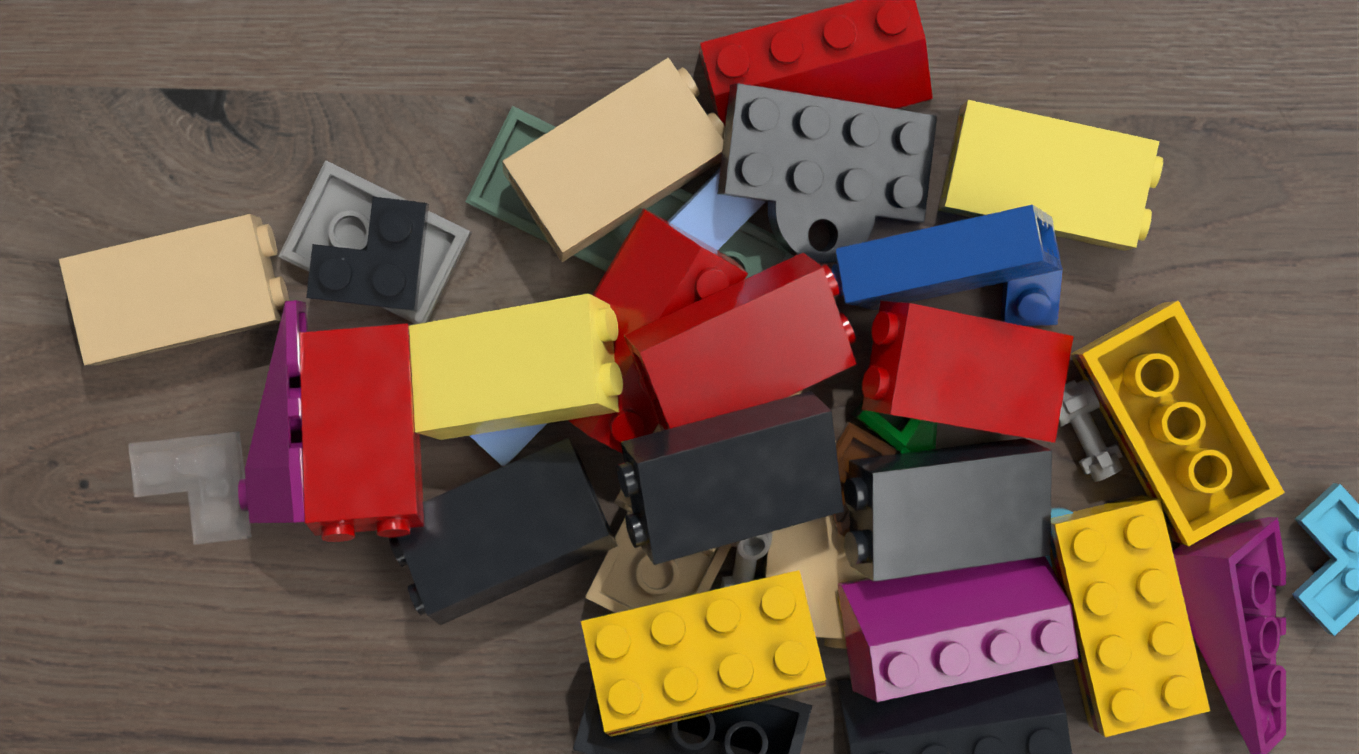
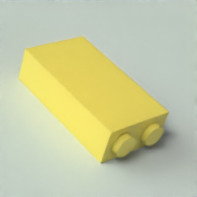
M967 100L959 110L938 211L974 218L1033 204L1052 216L1055 235L1058 237L1123 251L1137 248L1138 240L1144 241L1150 228L1152 212L1150 209L1145 208L1149 188H1156L1162 172L1163 158L1156 156L1159 141Z
M589 293L409 326L416 433L444 440L619 412L617 395L622 393L623 380L620 368L614 359L613 341L618 337L617 318L614 311L610 308V304Z

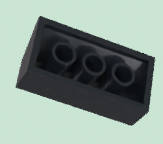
M1052 664L880 702L852 690L851 678L837 680L847 754H1072L1067 714Z
M592 681L571 754H800L813 705L786 697H778L611 737L604 732L594 681Z

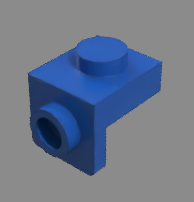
M1063 268L1060 271L1004 282L1001 306L1002 321L1022 326L1058 325Z

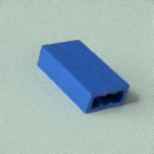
M1033 204L836 248L838 263L832 266V273L839 287V296H844L845 303L870 310L879 309L880 301L910 303L1062 270L1052 216Z

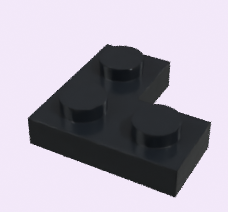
M373 196L367 250L312 244L306 298L417 311L429 204Z

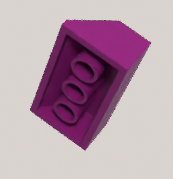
M1045 556L874 582L869 578L838 583L852 690L876 702L1079 658L1072 605Z

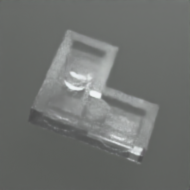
M240 431L128 444L134 497L188 491L194 545L252 537L248 511L241 510L238 498L239 480L245 479Z

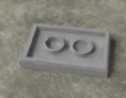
M325 160L278 257L309 271L312 244L367 250L373 196L399 200L406 199ZM428 211L417 311L382 308L415 324L427 323L472 232Z

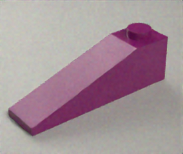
M285 301L245 465V479H240L238 484L240 508L242 511H248L249 523L305 522L299 332H308L306 302Z
M1265 517L1223 527L1190 546L1181 544L1173 551L1192 635L1250 754H1268L1286 736V670L1283 666L1276 665V653L1280 644V636L1286 635V617L1276 616V586L1286 585V564L1278 517Z

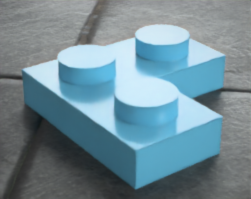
M1333 483L1295 518L1299 525L1323 549L1330 559L1292 593L1294 598L1328 634L1333 636L1359 614V504L1341 484Z

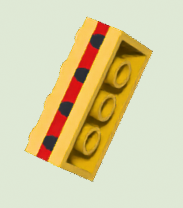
M1179 301L1161 303L1071 353L1070 356L1083 380L1086 379L1093 388L1100 404L1099 409L1146 494L1161 500L1167 530L1172 541L1190 546L1285 493Z
M1139 495L1051 518V568L1072 605L1079 657L1073 659L1089 727L1102 736L1109 737L1209 712L1208 699L1161 500L1155 497Z
M800 570L581 621L604 732L611 737L826 686L825 672Z

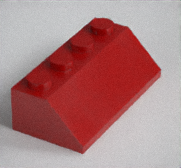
M856 0L701 42L699 47V55L714 111L724 126L726 125L730 85L737 83L893 109H900L933 99L926 38L915 0Z
M643 208L593 293V296L610 304V308L614 311L618 322V337L613 341L614 359L620 368L623 380L622 393L617 395L619 412L570 419L568 421L588 436L622 454V441L652 434L658 425V421L624 335L744 280L748 273L734 259Z

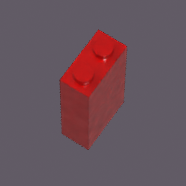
M801 253L625 334L626 343L660 429L663 431L783 399L856 365L850 344L856 342L855 334L847 317L842 312L839 313L834 297L839 295V287L830 268L826 264L821 266L805 253Z
M880 301L879 312L872 324L873 347L869 369L866 371L862 382L864 395L862 410L1055 443L1074 336L912 303Z
M409 324L299 332L305 524L315 536L321 535V539L327 542L349 541L355 538V532L377 531V535L381 537H401L410 534V528L424 527L420 434L415 432Z

